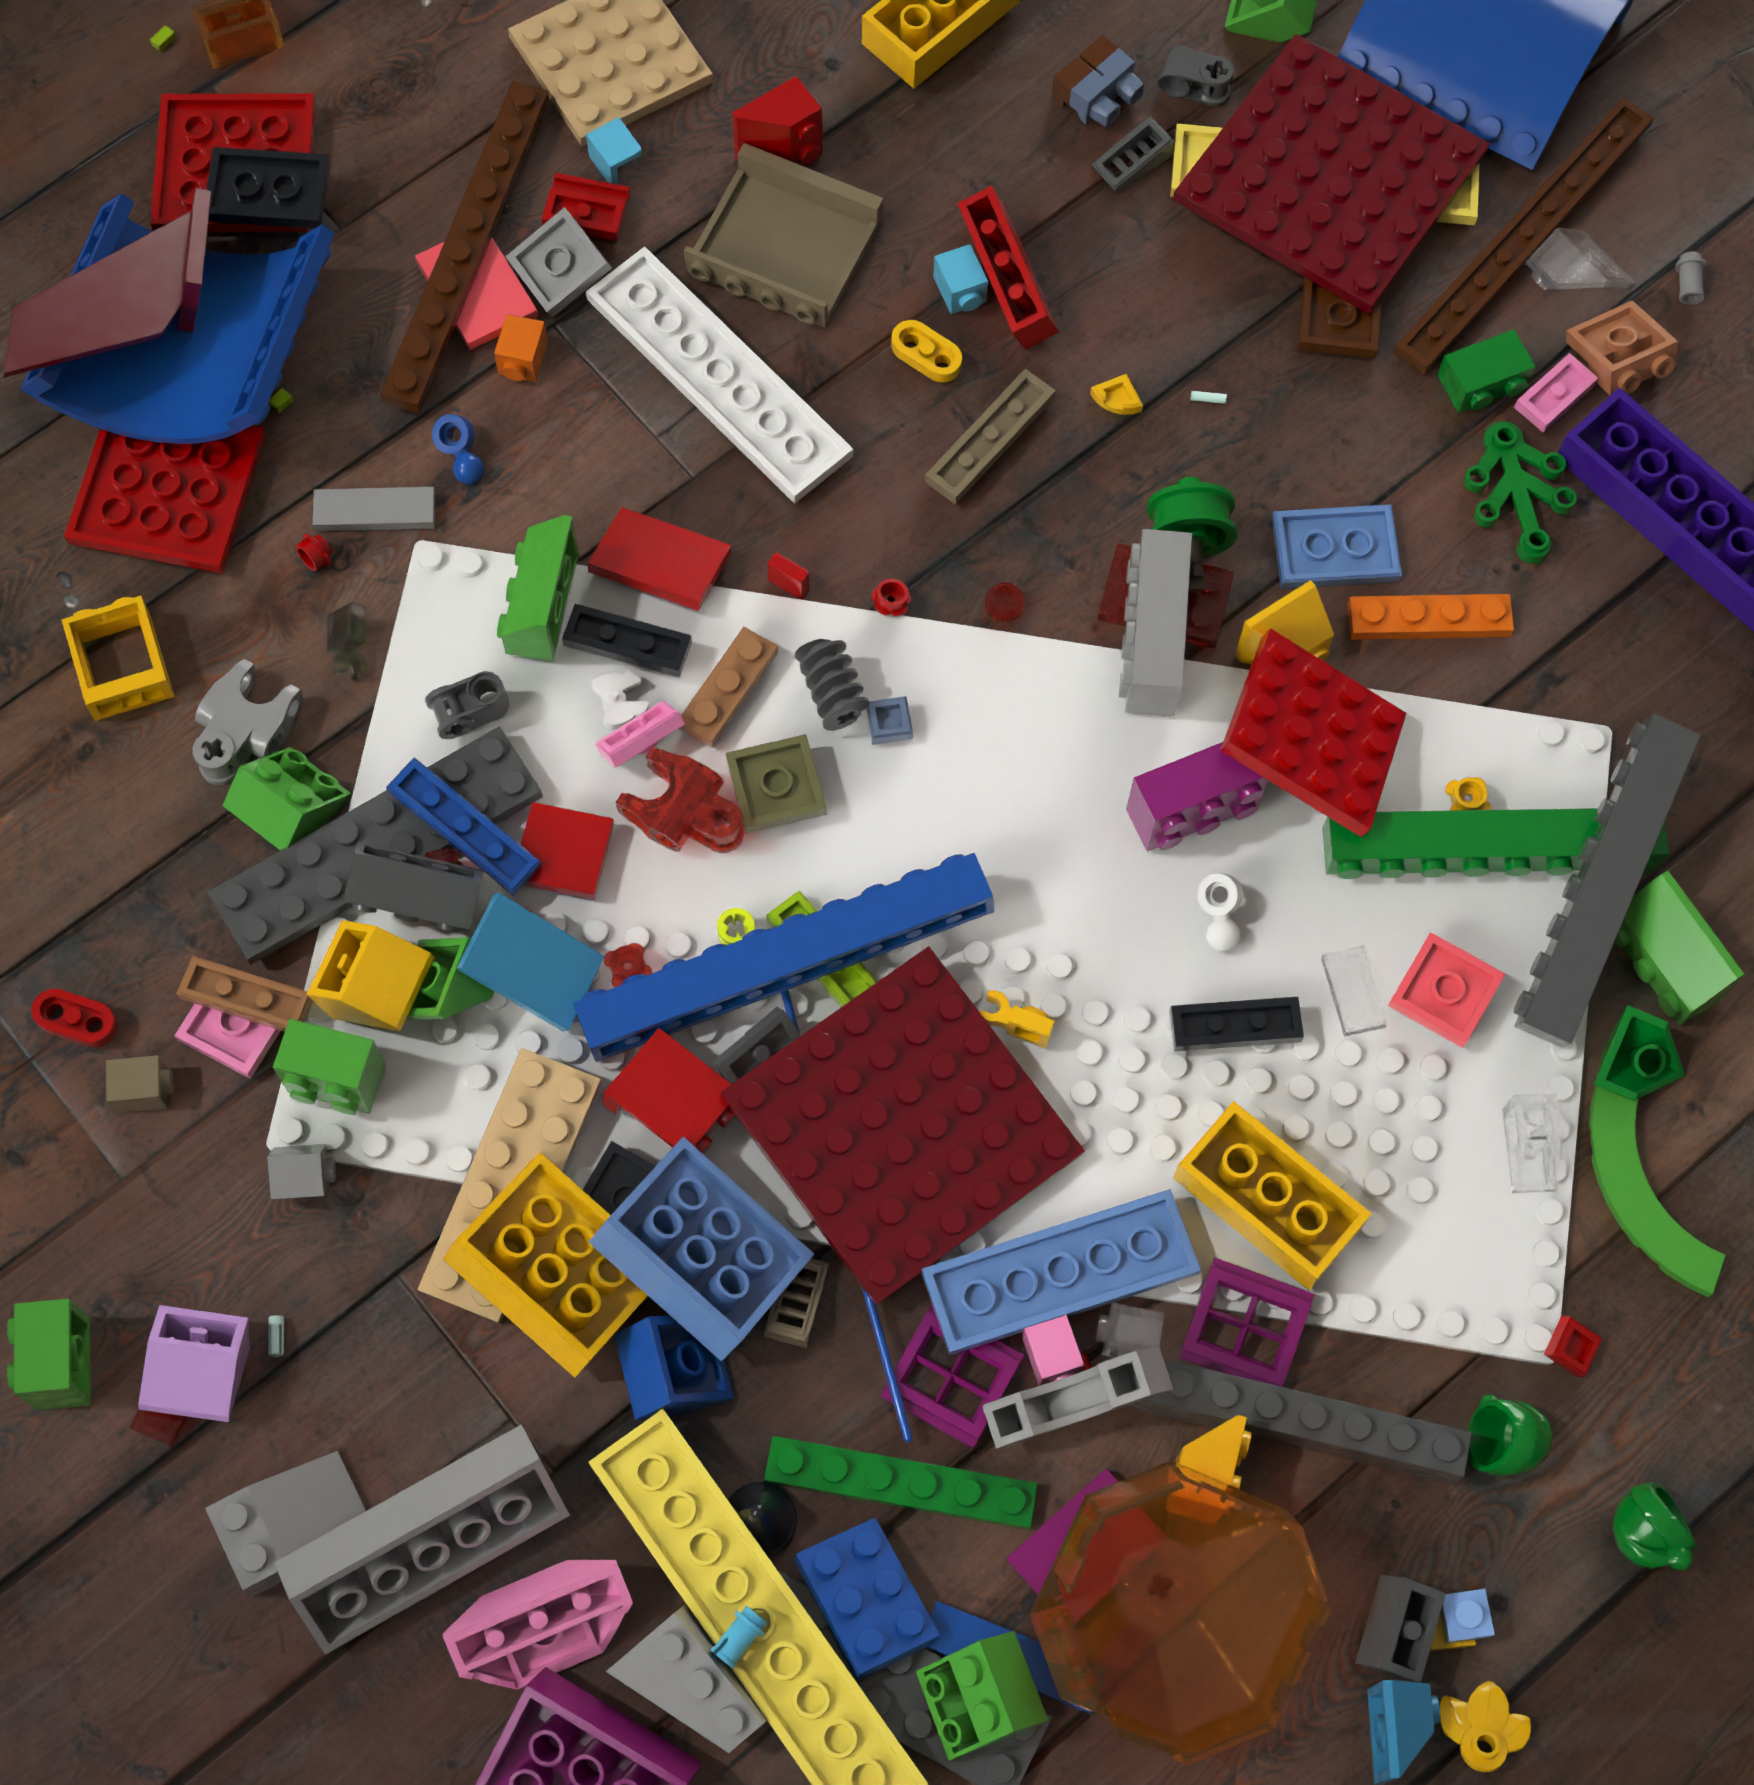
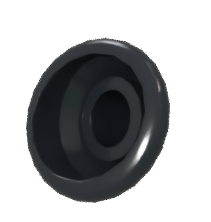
M752 1482L740 1487L729 1497V1503L768 1558L779 1554L788 1546L796 1531L797 1513L793 1501L782 1488L772 1483Z

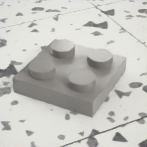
M565 207L505 256L552 318L612 269Z

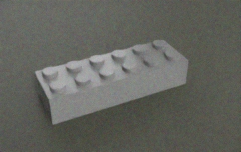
M519 1425L274 1562L290 1602L323 1653L327 1654L567 1518L570 1514L523 1426Z

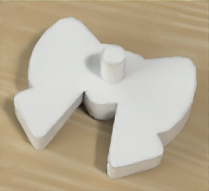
M626 670L623 675L615 672L604 673L595 677L591 682L592 690L601 696V702L605 711L603 726L607 729L616 730L648 710V701H626V694L624 692L641 685V678L629 670Z

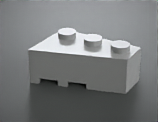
M687 1604L673 1613L606 1671L728 1753L767 1721L731 1667L710 1650L715 1645Z

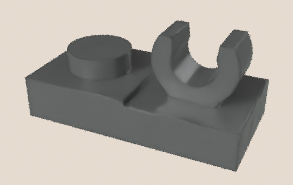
M776 1007L712 1062L724 1079L733 1084L800 1037L801 1034L785 1011Z

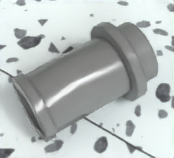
M1686 252L1680 255L1675 265V270L1679 273V300L1683 304L1694 305L1704 300L1703 272L1707 269V262L1703 259L1701 253Z

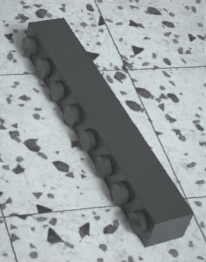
M1652 714L1642 723L1637 721L1633 726L1626 742L1627 745L1631 746L1626 761L1622 759L1619 761L1610 782L1615 784L1610 799H1603L1596 812L1594 820L1599 822V826L1594 837L1588 836L1580 850L1578 859L1582 860L1583 864L1578 875L1572 874L1564 888L1562 897L1567 899L1562 913H1556L1548 926L1546 936L1550 937L1551 940L1545 953L1540 951L1532 964L1530 975L1535 978L1529 992L1526 990L1522 991L1514 1007L1513 1013L1519 1015L1514 1027L1559 1047L1572 1044L1701 734L1656 714Z
M1118 1348L1114 1358L1133 1351ZM1164 1358L1163 1360L1173 1390L1127 1405V1407L1214 1428L1237 1415L1247 1417L1244 1431L1251 1432V1437L1450 1485H1455L1464 1477L1472 1433Z

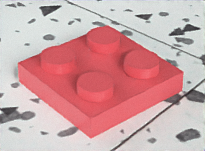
M1430 932L1388 1006L1464 1048L1503 980L1505 973Z

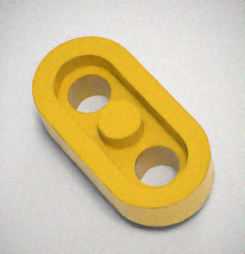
M916 320L903 321L893 329L891 347L893 353L899 359L936 382H949L959 375L962 368V353L954 343ZM912 342L915 343L917 346L909 348L905 346V344ZM938 363H945L948 367L941 368L936 365Z

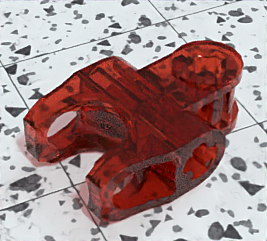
M651 748L645 758L647 759V767L654 774L669 783L667 791L662 796L651 800L638 798L630 793H621L615 802L617 811L623 817L638 827L649 839L672 851L680 852L688 838H691L712 851L729 853L736 850L744 838L742 815L738 806L718 795L719 790L724 784L723 779L715 771L690 757L673 754L662 749Z

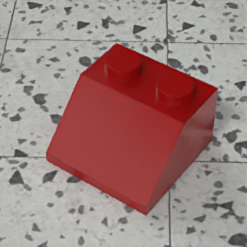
M797 76L732 112L734 154L737 161V154L744 143L799 165L811 164L823 153L822 107Z

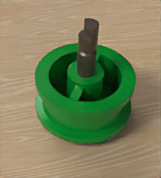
M1197 477L1182 478L1177 484L1157 491L1148 499L1146 504L1147 515L1154 524L1151 530L1192 533L1189 591L1193 593L1205 590L1203 558L1229 549L1238 538L1237 527L1230 520V515L1235 509L1233 493L1221 485L1202 482Z

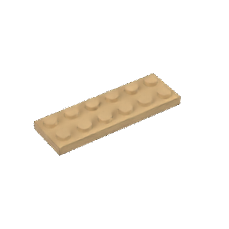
M524 1048L520 1049L419 1284L418 1291L501 1324L504 1314L443 1260V1257L458 1236L539 1152L563 1173L565 1172L603 1082L600 1078Z

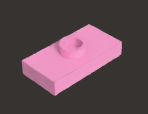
M661 701L597 741L595 745L601 756L617 768L637 754L651 751L656 747L659 740L685 725L678 711L665 701Z

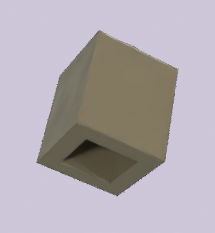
M158 1055L106 1060V1102L116 1114L168 1109V1095L174 1094V1076L172 1069H167Z

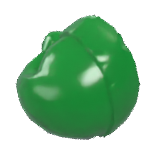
M1493 1394L1484 1395L1480 1398L1479 1406L1473 1412L1469 1422L1468 1432L1472 1433L1468 1456L1472 1466L1486 1474L1507 1476L1528 1473L1548 1458L1553 1439L1551 1426L1546 1417L1531 1404L1522 1401L1498 1399Z
M1655 1482L1639 1484L1632 1487L1620 1500L1614 1513L1612 1532L1617 1548L1630 1562L1649 1569L1671 1566L1673 1569L1684 1571L1692 1566V1552L1698 1548L1680 1508L1663 1486Z

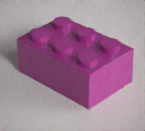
M1221 742L1134 777L1126 810L1147 852L1158 847L1160 850H1167L1178 845L1185 836L1195 832L1198 835H1204L1217 829L1222 821L1235 817L1236 820H1241L1254 814L1260 806L1269 780L1220 751L1223 744Z

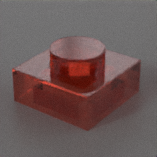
M138 1409L129 1428L173 1448L188 1416Z

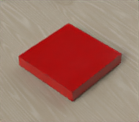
M532 802L521 846L541 862V867L524 886L595 900L614 827V819Z

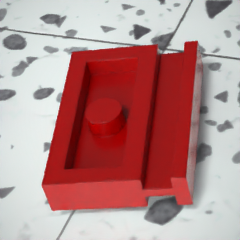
M555 173L554 183L550 188L541 218L542 225L565 207L588 236L617 242L626 213L627 201L631 196L630 187Z

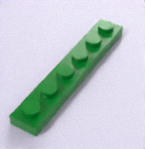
M772 1436L764 1482L778 1486L1030 1530L1037 1489V1483L777 1436Z

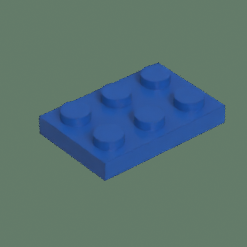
M876 1518L795 1554L794 1562L857 1680L938 1642L940 1634Z

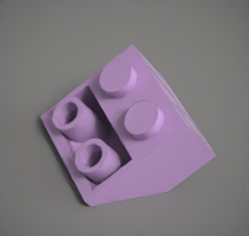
M159 1305L147 1343L138 1403L139 1410L229 1422L250 1350L248 1318Z

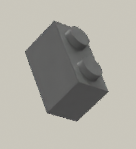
M1380 1575L1355 1664L1392 1678L1421 1683L1446 1593L1408 1578Z

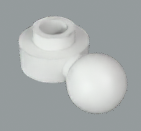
M1220 873L1211 874L1200 883L1197 898L1202 909L1213 915L1214 919L1207 928L1206 937L1208 943L1218 951H1228L1233 949L1240 939L1239 927L1230 919V914L1239 908L1243 899V891L1240 883L1233 876ZM1222 887L1228 891V898L1223 903L1217 897V893Z

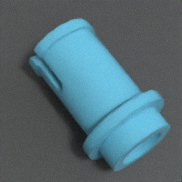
M747 1605L741 1613L736 1610L734 1614L737 1618L717 1644L710 1649L733 1669L758 1635L763 1637L766 1634L762 1630L768 1623Z

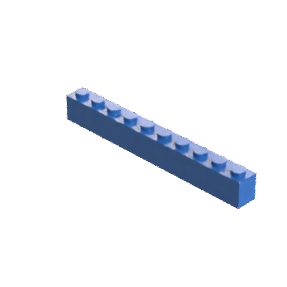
M975 853L966 856L963 854L952 855L943 860L937 867L926 871L923 869L912 870L902 876L901 880L886 886L884 884L870 886L860 896L846 901L845 899L830 901L820 911L809 915L796 914L790 916L780 926L769 930L756 929L750 931L742 937V940L732 944L710 946L702 952V955L687 961L685 959L670 961L662 967V970L647 976L645 974L630 976L622 982V985L607 991L604 989L593 990L585 994L580 1001L573 1004L594 1060L599 1062L644 1045L658 1028L668 1035L993 913V894Z

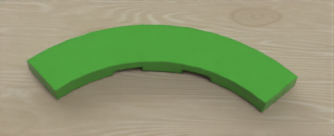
M1595 1085L1589 1113V1130L1593 1153L1591 1158L1597 1182L1607 1206L1631 1242L1637 1248L1640 1247L1657 1263L1659 1269L1685 1287L1709 1298L1713 1295L1726 1255L1708 1247L1684 1230L1667 1213L1649 1186L1642 1170L1635 1138V1118L1639 1099L1633 1101Z

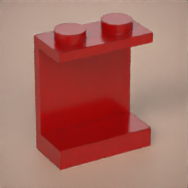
M660 1028L656 1030L604 1091L602 1105L615 1115L621 1108L624 1109L672 1148L684 1137L703 1155L713 1143L709 1136L719 1125L725 1129L735 1117L720 1096L721 1091L730 1086L731 1083Z

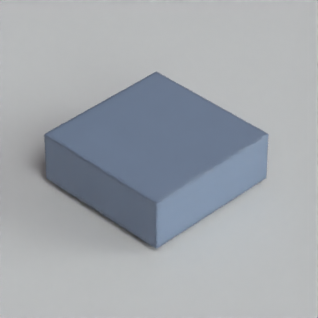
M906 696L869 701L866 713L872 745L913 739Z

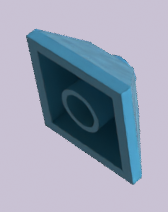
M1382 1680L1367 1689L1374 1785H1384L1399 1779L1434 1733V1724H1439V1700L1436 1695H1431L1430 1684Z

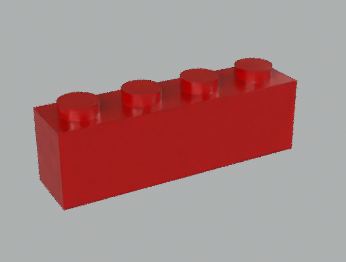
M990 186L957 203L1009 327L1022 347L1026 350L1059 333V329L1007 208L995 189Z

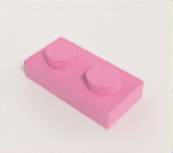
M1569 353L1517 400L1514 408L1544 433L1596 385L1599 378Z

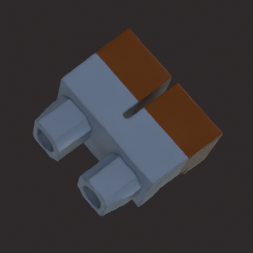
M1102 34L1080 53L1079 57L1072 60L1054 76L1051 99L1062 108L1068 104L1075 109L1080 120L1085 125L1094 119L1107 128L1120 114L1121 106L1113 100L1119 96L1129 105H1134L1143 96L1145 84L1133 74L1135 62Z

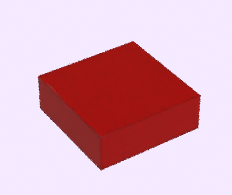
M775 552L767 563L768 581L797 599L803 600L809 592L808 570L780 553L777 554Z
M1561 1316L1544 1355L1575 1377H1586L1602 1338L1571 1316Z

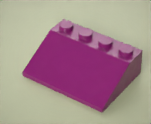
M545 1667L526 1685L476 1785H692L703 1762Z

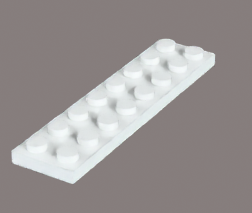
M645 246L586 291L587 300L794 504L853 457V448Z

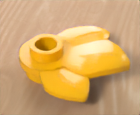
M1486 1681L1479 1685L1469 1697L1468 1703L1450 1696H1443L1439 1704L1440 1724L1443 1732L1447 1737L1460 1745L1464 1761L1476 1771L1492 1772L1497 1770L1504 1763L1507 1754L1521 1750L1530 1738V1718L1522 1714H1509V1703L1505 1693L1492 1681ZM1477 1742H1487L1492 1747V1752L1485 1753L1481 1751L1477 1746Z

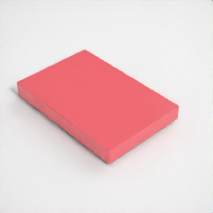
M491 238L455 326L469 351L499 337L506 314L530 319L538 318L536 307L493 238ZM444 242L415 255L416 263L427 281Z

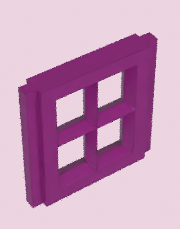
M1214 1257L1183 1341L1179 1358L1214 1371L1283 1387L1315 1294ZM1220 1286L1252 1297L1244 1320L1213 1309ZM1260 1300L1291 1311L1284 1335L1252 1323ZM1209 1317L1241 1328L1233 1351L1201 1340ZM1249 1332L1280 1343L1273 1366L1241 1355Z
M931 1304L894 1369L904 1409L909 1414L974 1449L988 1424L982 1405L1003 1397L1024 1358V1354L996 1340L960 1352L951 1370L922 1354L933 1333L943 1338ZM969 1354L999 1369L988 1390L959 1375ZM917 1362L946 1377L935 1399L906 1383ZM887 1382L880 1397L894 1405ZM954 1382L983 1398L972 1419L943 1404Z

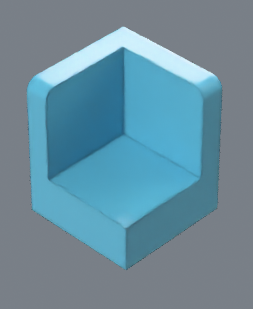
M619 117L586 134L590 159L608 183L619 185L617 168L641 156L642 150L640 145Z

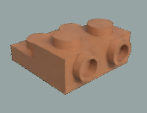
M1629 301L1566 330V343L1588 362V369L1599 378L1597 384L1609 395L1618 388H1621L1626 394L1632 393L1640 386L1642 381L1653 376L1664 378L1677 366L1678 341L1634 301Z

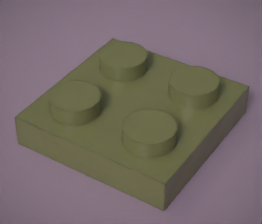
M806 734L726 753V761L746 834L827 815L826 804Z

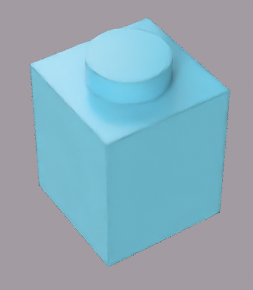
M971 244L934 256L933 277L950 314L962 310L966 312L972 311L981 304L986 303L988 280Z

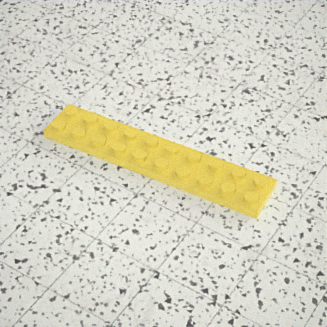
M664 1409L657 1412L588 1462L714 1645L717 1644L737 1618L734 1614L736 1610L741 1613L746 1605L768 1623L762 1630L766 1634L763 1637L758 1635L736 1663V1667L731 1669L811 1785H929Z

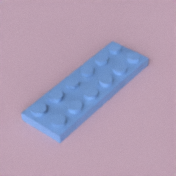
M1168 1189L922 1268L921 1274L950 1356L1024 1331V1328L1064 1315L1070 1317L1199 1275L1201 1269L1172 1191Z

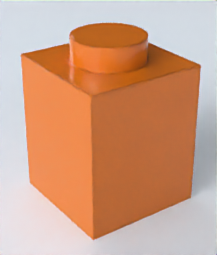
M506 314L494 352L498 374L504 375L513 381L529 380L536 382L548 344L544 321Z

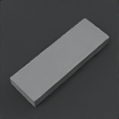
M434 487L314 489L312 525L315 532L435 529Z

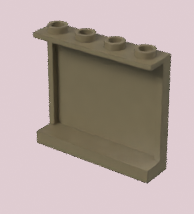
M744 143L737 154L738 170L694 249L688 246L684 249L685 270L699 281H710L725 287L727 291L734 295H744L757 300L768 309H779L794 315L805 324H816L825 328L883 221V198Z

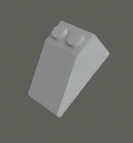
M338 1451L246 1486L205 1508L242 1590L252 1597L282 1582L274 1562L366 1511Z

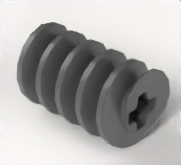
M817 639L799 647L795 652V658L800 662L801 673L806 676V686L811 690L812 701L817 704V713L823 719V728L835 731L854 723L861 715V712L869 706L870 702L866 697H857L863 692L864 687L859 682L852 683L858 677V672L854 668H848L852 663L851 656L842 654L846 650V643L842 640Z

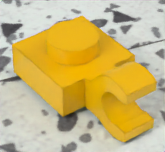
M989 990L987 1001L997 1004L1000 1010L993 1014L981 1010L980 1013L990 1026L1006 1029V1034L1046 1049L1055 1021L1049 1019L1044 1011L1032 1006H1025L1023 1009L1014 1005L1012 1009L1003 993Z

